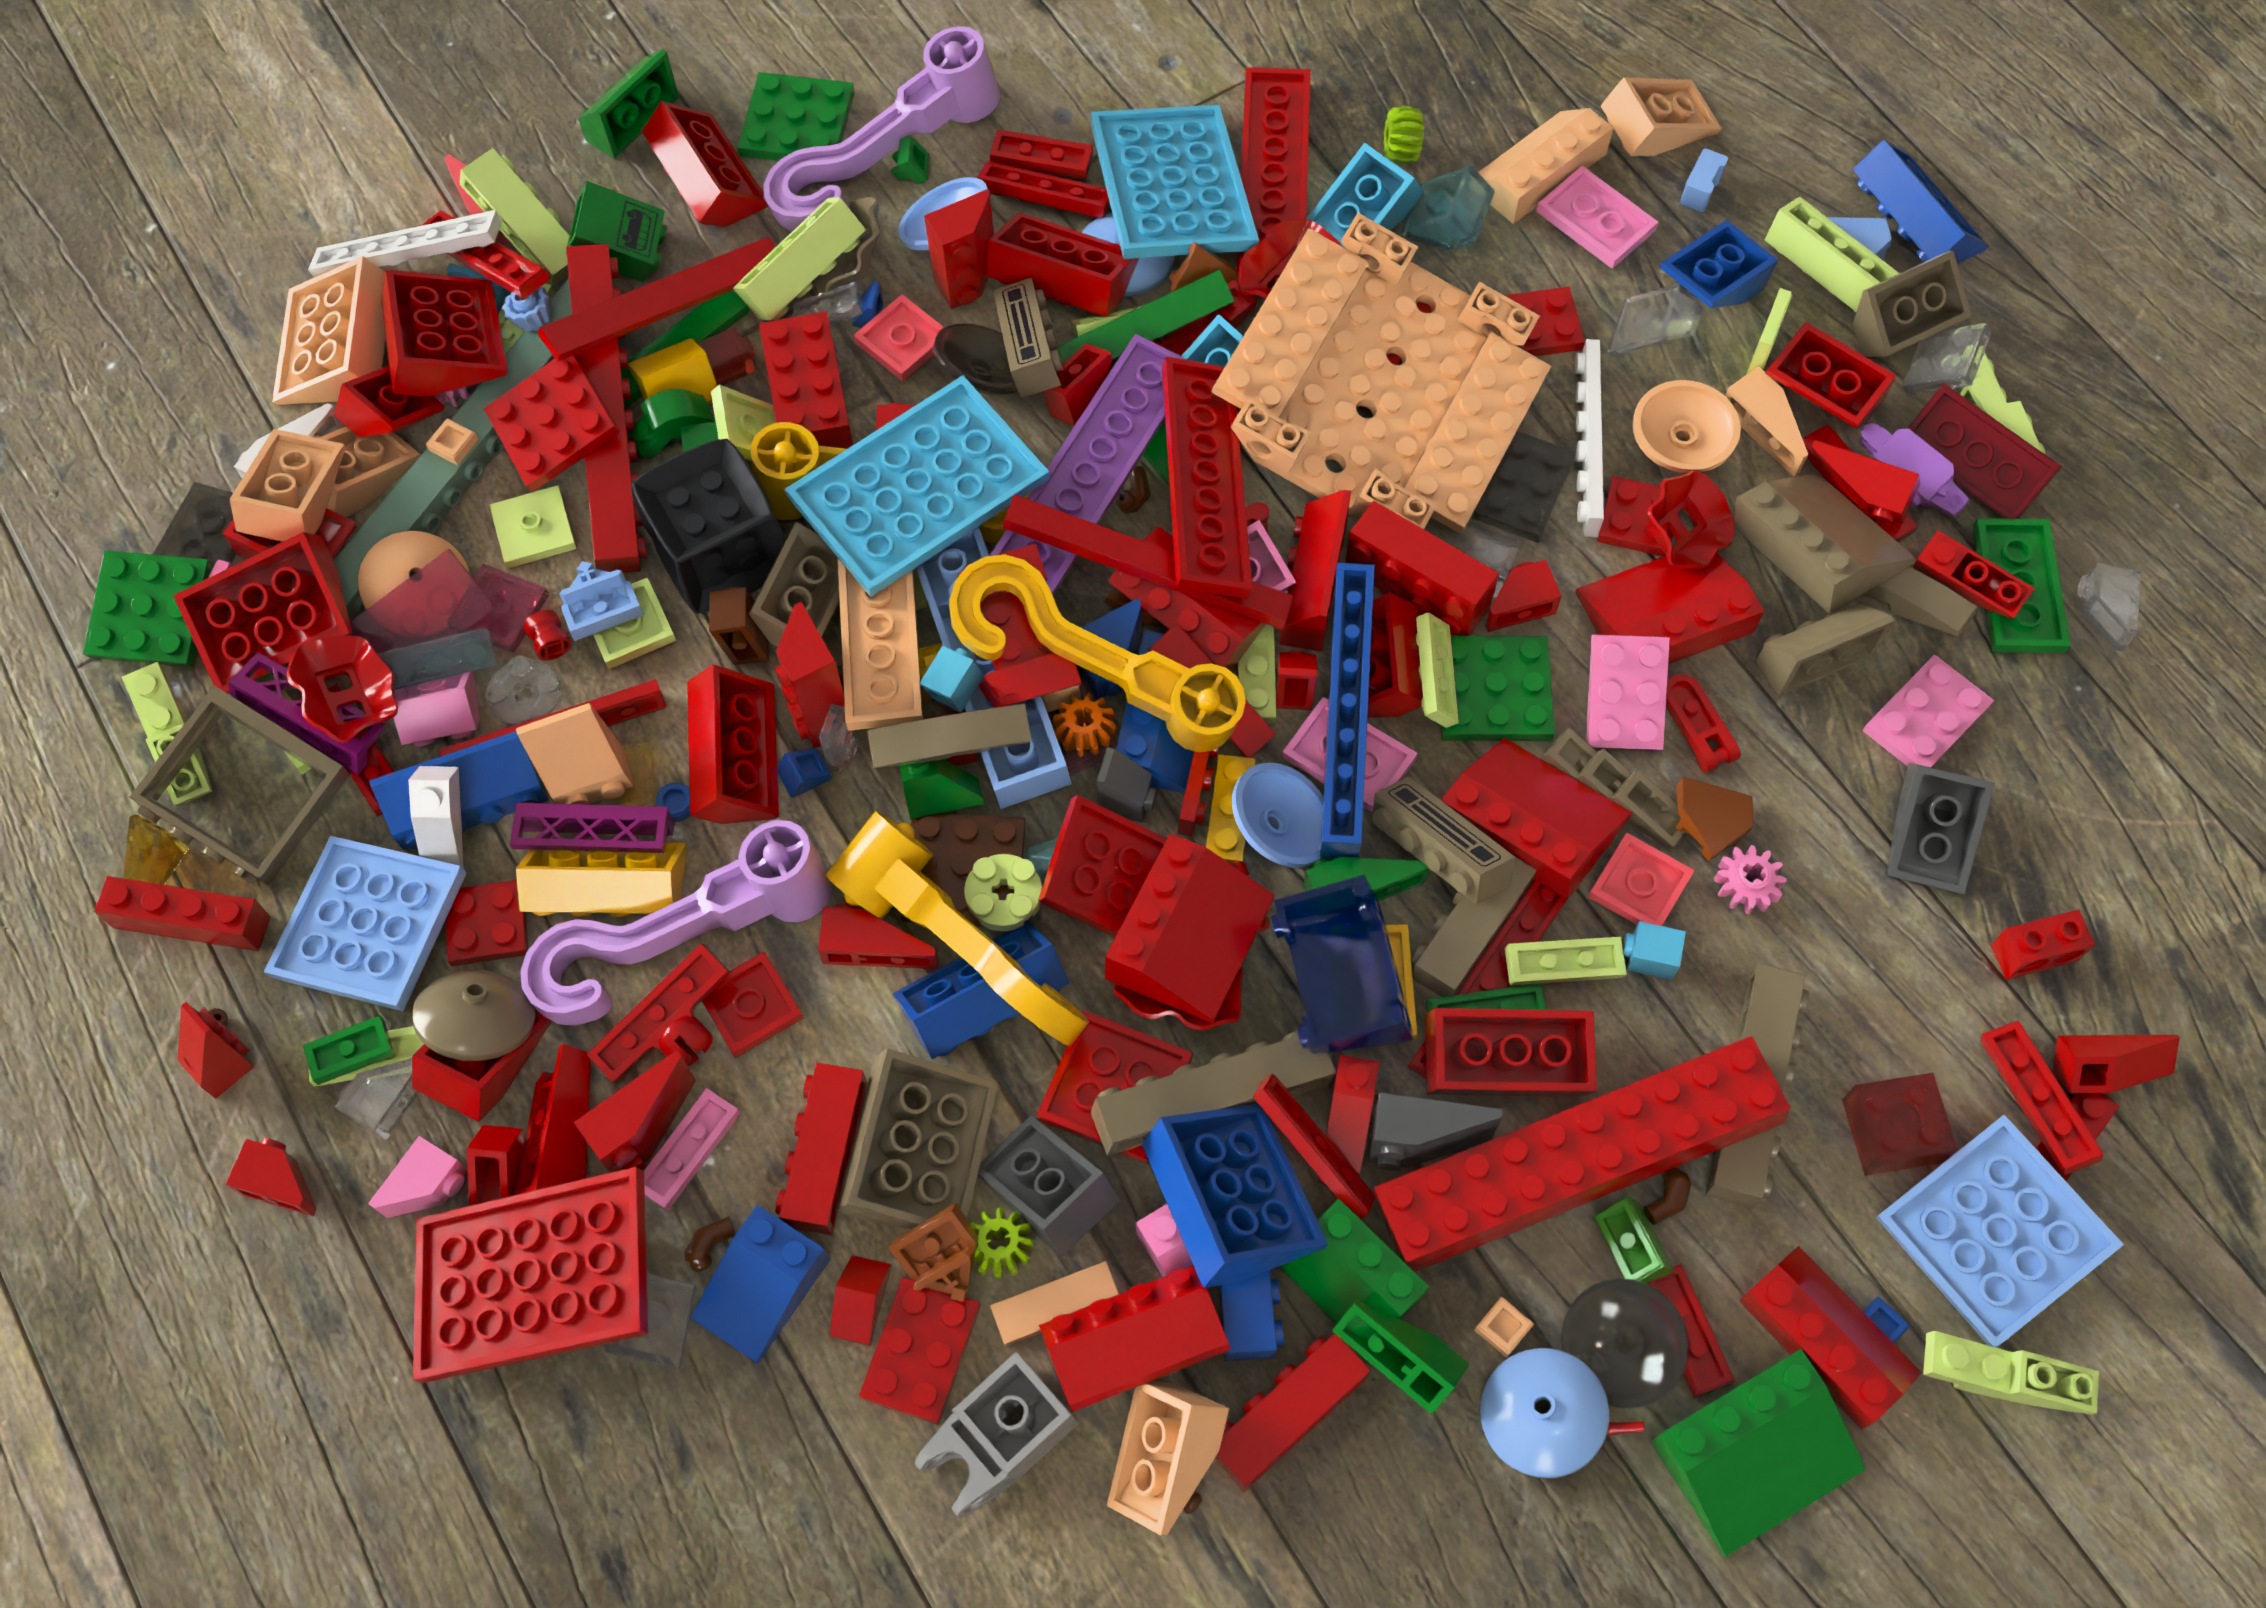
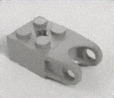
M1015 1352L952 1410L951 1416L919 1453L915 1466L919 1471L926 1473L951 1459L966 1460L969 1467V1479L952 1506L954 1514L958 1518H962L973 1513L1016 1483L1079 1423L1022 1357ZM1015 1410L1020 1414L1024 1411L1022 1420L1015 1425L1013 1423L1010 1426L1013 1422L1010 1414Z

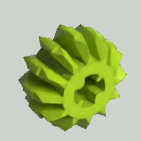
M1411 106L1393 107L1388 112L1387 120L1385 121L1383 144L1385 157L1391 162L1406 165V163H1414L1419 159L1425 128L1423 126L1424 117L1420 109L1412 108Z
M997 1208L996 1218L994 1219L990 1218L987 1211H983L981 1213L983 1226L976 1222L970 1223L978 1236L974 1263L980 1262L979 1273L985 1275L994 1267L995 1279H1002L1003 1268L1008 1267L1010 1274L1016 1276L1018 1269L1015 1262L1018 1261L1028 1265L1030 1257L1024 1251L1035 1247L1034 1240L1026 1237L1031 1232L1030 1224L1022 1223L1018 1225L1021 1217L1016 1211L1007 1220L1005 1219L1004 1208ZM1003 1236L1006 1237L1008 1246L1006 1248L998 1246L994 1250L991 1241L993 1239L1000 1241Z

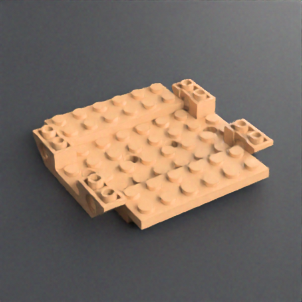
M1360 213L1356 214L1341 240L1344 248L1308 228L1211 392L1241 409L1231 428L1255 462L1318 498L1342 490L1351 491L1348 513L1351 517L1359 520L1371 503L1375 501L1422 529L1425 528L1430 517L1461 534L1551 368V365L1516 346L1525 344L1540 316L1480 281L1472 294L1469 295L1412 263L1411 260L1418 246ZM1416 303H1427L1431 307L1432 312H1421L1417 308ZM1389 353L1398 355L1402 359L1403 364L1394 365L1390 363L1386 355ZM1365 406L1372 411L1373 417H1361L1357 413L1356 407ZM1335 460L1339 462L1342 466V472L1334 473L1326 467L1325 461Z

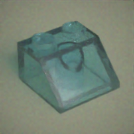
M1472 165L1422 182L1420 186L1424 194L1410 210L1401 234L1405 238L1446 250L1469 246L1476 242L1495 193L1494 189Z

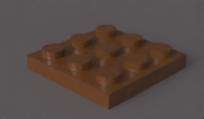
M938 813L913 818L911 826L915 831V838L933 853V856L921 872L951 897L956 910L976 927H985L980 924V921L967 908L964 894L966 879L973 870L975 862L980 858H988L998 854H1011L1023 859L1026 829L1025 818ZM1000 885L993 893L998 894L999 900H1006L1007 894H1014V889H1009L1008 885ZM901 913L902 922L915 923Z

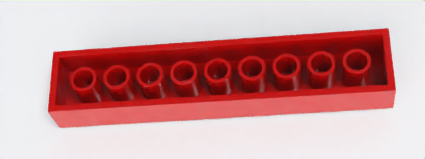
M1749 1036L1374 1187L1375 1201L1399 1257L1414 1272H1417L1785 1123L1791 1107L1753 1036Z

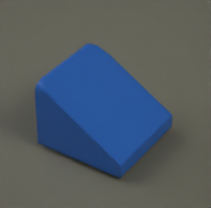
M873 281L858 299L852 326L862 328L882 311L884 302L879 281Z
M817 748L785 753L777 766V773L790 797L799 796L830 781L832 778Z

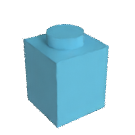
M942 646L919 684L931 699L961 713L984 675L975 663L977 659L974 655L962 648H957L956 651Z
M1639 921L1633 934L1626 933L1624 939L1623 953L1624 956L1628 957L1626 970L1672 981L1681 965L1686 931Z

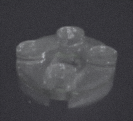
M516 656L508 664L501 667L493 675L485 690V697L493 715L506 727L560 710L563 701L562 687L556 672L548 664L536 659H528L525 656ZM530 688L533 694L531 698L523 697L520 701L517 700L518 693L522 689Z

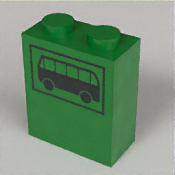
M587 181L577 198L567 246L608 244L610 258L617 257L619 274L644 282L650 271L656 272L660 264L662 253L658 252L657 248L658 244H662L667 231V226L662 224L665 210Z

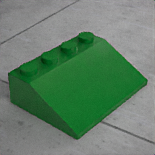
M1802 1349L1662 1432L1651 1441L1654 1449L1723 1557L1733 1553L1866 1470L1827 1386Z

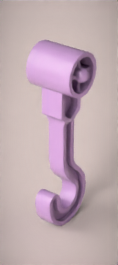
M961 26L947 28L935 34L927 42L923 51L926 68L897 89V99L892 106L839 144L796 150L781 158L771 168L764 182V199L777 223L792 232L828 198H841L847 205L840 188L836 185H827L812 195L797 196L803 187L816 182H834L852 178L870 168L899 146L901 138L918 133H932L950 119L955 122L970 123L990 115L997 107L1001 96L1000 88L981 35L969 27Z
M774 820L763 823L752 830L742 842L738 855L739 859L706 874L701 888L694 894L624 926H614L593 920L574 919L557 924L536 939L526 952L520 970L522 990L530 1003L544 1017L556 1024L577 1026L595 1021L610 1011L613 1004L612 998L603 986L594 979L584 980L571 986L561 985L564 970L576 959L593 957L609 963L631 965L651 959L711 929L723 927L735 932L770 914L784 922L798 923L811 919L820 913L831 899L834 884L826 876L829 869L801 826L787 820Z

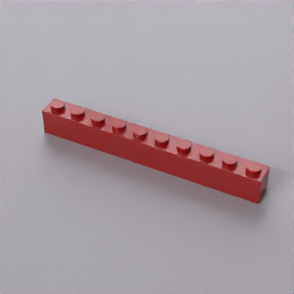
M608 244L566 246L572 314L621 295L620 287L613 288L612 279L619 278L617 257L610 258ZM622 335L576 355L620 430L614 437L585 456L596 569L607 572L617 569L621 570L622 573L641 572L640 558L647 557L644 536L637 537L636 526H643V523L634 505L631 485L639 476L638 472L631 473L630 463L637 462L635 441H628L627 431H634L632 409L625 410L624 400H631L629 378L622 379L621 369H628L626 348H619L618 339H625V335Z

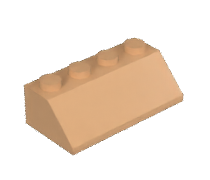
M1590 108L1560 111L1468 179L1467 185L1514 224L1536 208L1544 197L1580 166L1588 169L1604 157L1608 151L1613 127Z

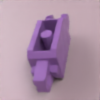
M1876 422L1863 425L1862 432L1860 433L1861 446L1867 449V452L1873 456V459L1919 474L1920 486L1911 505L1917 507L1920 504L1926 510L1932 506L1953 519L1967 506L1969 498L1953 482V463L1909 428L1898 429L1892 435L1883 427H1879V424L1877 425Z

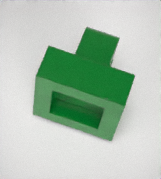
M911 135L901 138L899 150L892 154V159L897 163V166L891 168V173L898 180L911 178L916 184L927 181L930 154Z

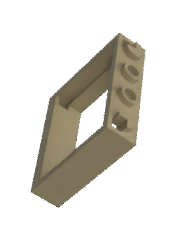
M214 685L129 797L140 805L136 812L156 824L160 818L172 825L168 832L187 844L192 839L203 844L204 848L201 852L219 864H222L225 859L237 866L233 872L252 885L257 879L269 885L350 774L338 762ZM223 713L325 776L260 866L157 802Z

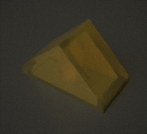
M134 814L129 817L123 879L165 885L189 847L166 829Z

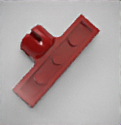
M701 943L586 1055L612 1083H618L654 1048L660 1049L666 1057L677 1050L687 1066L692 1065L699 1059L695 1051L699 1052L702 1050L706 1053L713 1042V1035L695 1017L694 1010L731 972L705 944Z

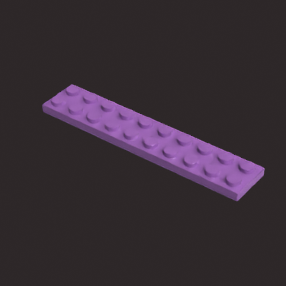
M1135 334L1047 467L1050 473V480L1034 489L1027 499L1099 525L1165 421L1162 364L1165 357L1188 359ZM1006 530L990 556L1036 543L1047 575L1046 583L1054 596L1079 556Z

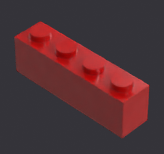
M111 876L106 877L94 912L114 929L258 952L271 918L255 899Z
M816 1063L813 1075L808 1074L806 1077L803 1096L807 1098L804 1113L799 1112L794 1127V1135L798 1137L796 1149L788 1153L785 1174L789 1175L786 1190L779 1191L775 1209L776 1214H780L779 1219L795 1230L833 1236L838 1212H835L867 1087V1080L863 1070Z
M1333 1334L1328 1340L1323 1336L1319 1337L1304 1352L1308 1358L1297 1368L1293 1364L1288 1365L1273 1380L1277 1386L1267 1396L1259 1392L1242 1408L1246 1413L1244 1417L1235 1425L1230 1420L1226 1422L1220 1450L1215 1460L1243 1492L1251 1487L1368 1378L1370 1374L1369 1368L1336 1334Z

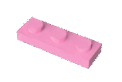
M706 1088L644 1170L645 1197L668 1212L740 1116L739 1109Z

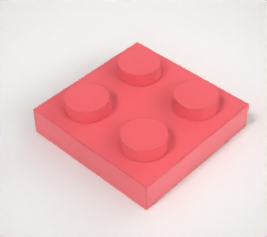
M903 294L853 335L857 346L902 382L951 341L950 331Z
M1626 832L1590 891L1588 898L1635 925L1641 921L1662 926L1695 870Z

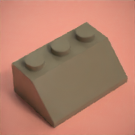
M1947 251L1863 290L1853 322L1861 355L1865 357H1887L1972 317L1954 251Z
M797 522L794 523L749 612L750 617L769 642L777 647L795 604L803 603L822 637L840 600L838 557L818 534Z
M1861 603L1848 609L1840 607L1818 622L1809 620L1787 635L1783 636L1782 633L1771 636L1763 643V648L1756 662L1779 697L1873 657L1893 625L1894 619L1890 614Z

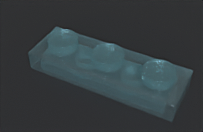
M487 627L378 653L395 675L394 690L497 665Z

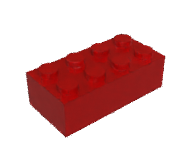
M827 311L759 323L776 423L791 422L803 426L814 435L818 446L843 449L853 446Z
M1373 501L1349 534L1345 563L1374 565V586L1383 595L1391 592L1418 606L1419 616L1429 612L1450 625V635L1470 636L1489 611L1499 575L1498 572L1381 504Z
M1435 1008L1425 1014L1427 1095L1583 1097L1597 1092L1594 1011Z

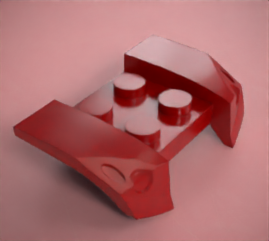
M1036 543L997 554H1005L1025 560L1040 571L1047 582V575ZM995 591L986 596L980 606L981 613L988 622L999 627L1004 632L1006 638L1004 653L998 659L991 660L994 672L984 675L982 682L978 685L994 708L1009 706L1082 684L1075 663L1055 654L1039 642L1029 624L1024 605L1016 595L1007 591Z

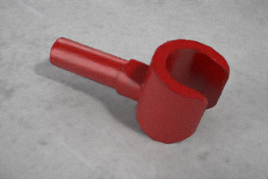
M1609 1422L1606 1437L1608 1435H1617L1618 1433L1645 1432L1644 1422Z

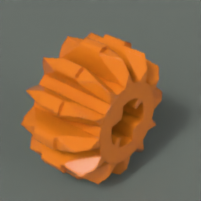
M1088 692L1084 700H1079L1073 694L1071 705L1060 702L1058 707L1060 714L1054 715L1053 725L1056 727L1054 733L1057 741L1063 742V749L1066 752L1077 748V755L1081 758L1085 754V750L1090 749L1091 753L1097 756L1099 753L1098 745L1109 747L1111 744L1110 736L1115 735L1117 730L1116 724L1113 722L1115 712L1112 708H1106V701L1103 697L1093 702L1092 695Z

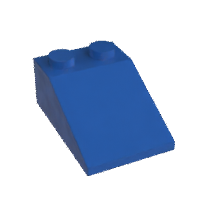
M1725 220L1661 262L1660 268L1712 309L1744 304L1763 291L1778 259L1731 222Z
M757 1205L732 1239L690 1318L758 1364L825 1269L830 1258L823 1247Z

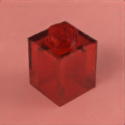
M735 326L697 343L706 352L717 386L719 384L724 386L755 372L752 357L756 356L754 347L748 337L742 338Z

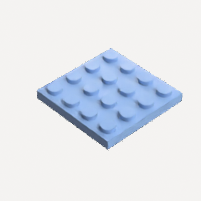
M330 836L264 973L276 980L403 1012L467 872L459 865Z
M2005 1115L2001 1116L1876 1217L1988 1346L1995 1348L2124 1245Z

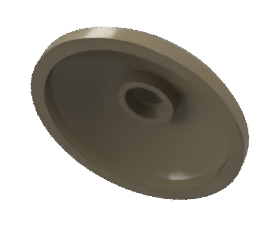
M462 970L442 976L428 984L415 1000L412 1020L417 1036L431 1050L457 1060L482 1061L506 1055L517 1049L527 1040L535 1024V1007L525 995L522 986L513 979L487 970Z

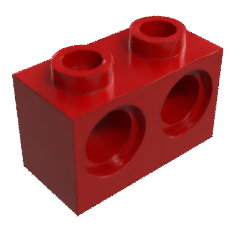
M2079 909L2006 928L1991 944V948L2006 980L2078 962L2095 946Z

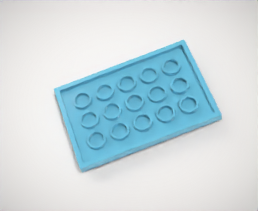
M1220 105L1091 112L1090 124L1123 259L1189 255L1188 249L1193 242L1202 245L1210 253L1248 251L1259 243Z
M962 375L785 488L788 499L868 595L872 597L1009 507L1014 494L1024 497L1050 480V473Z

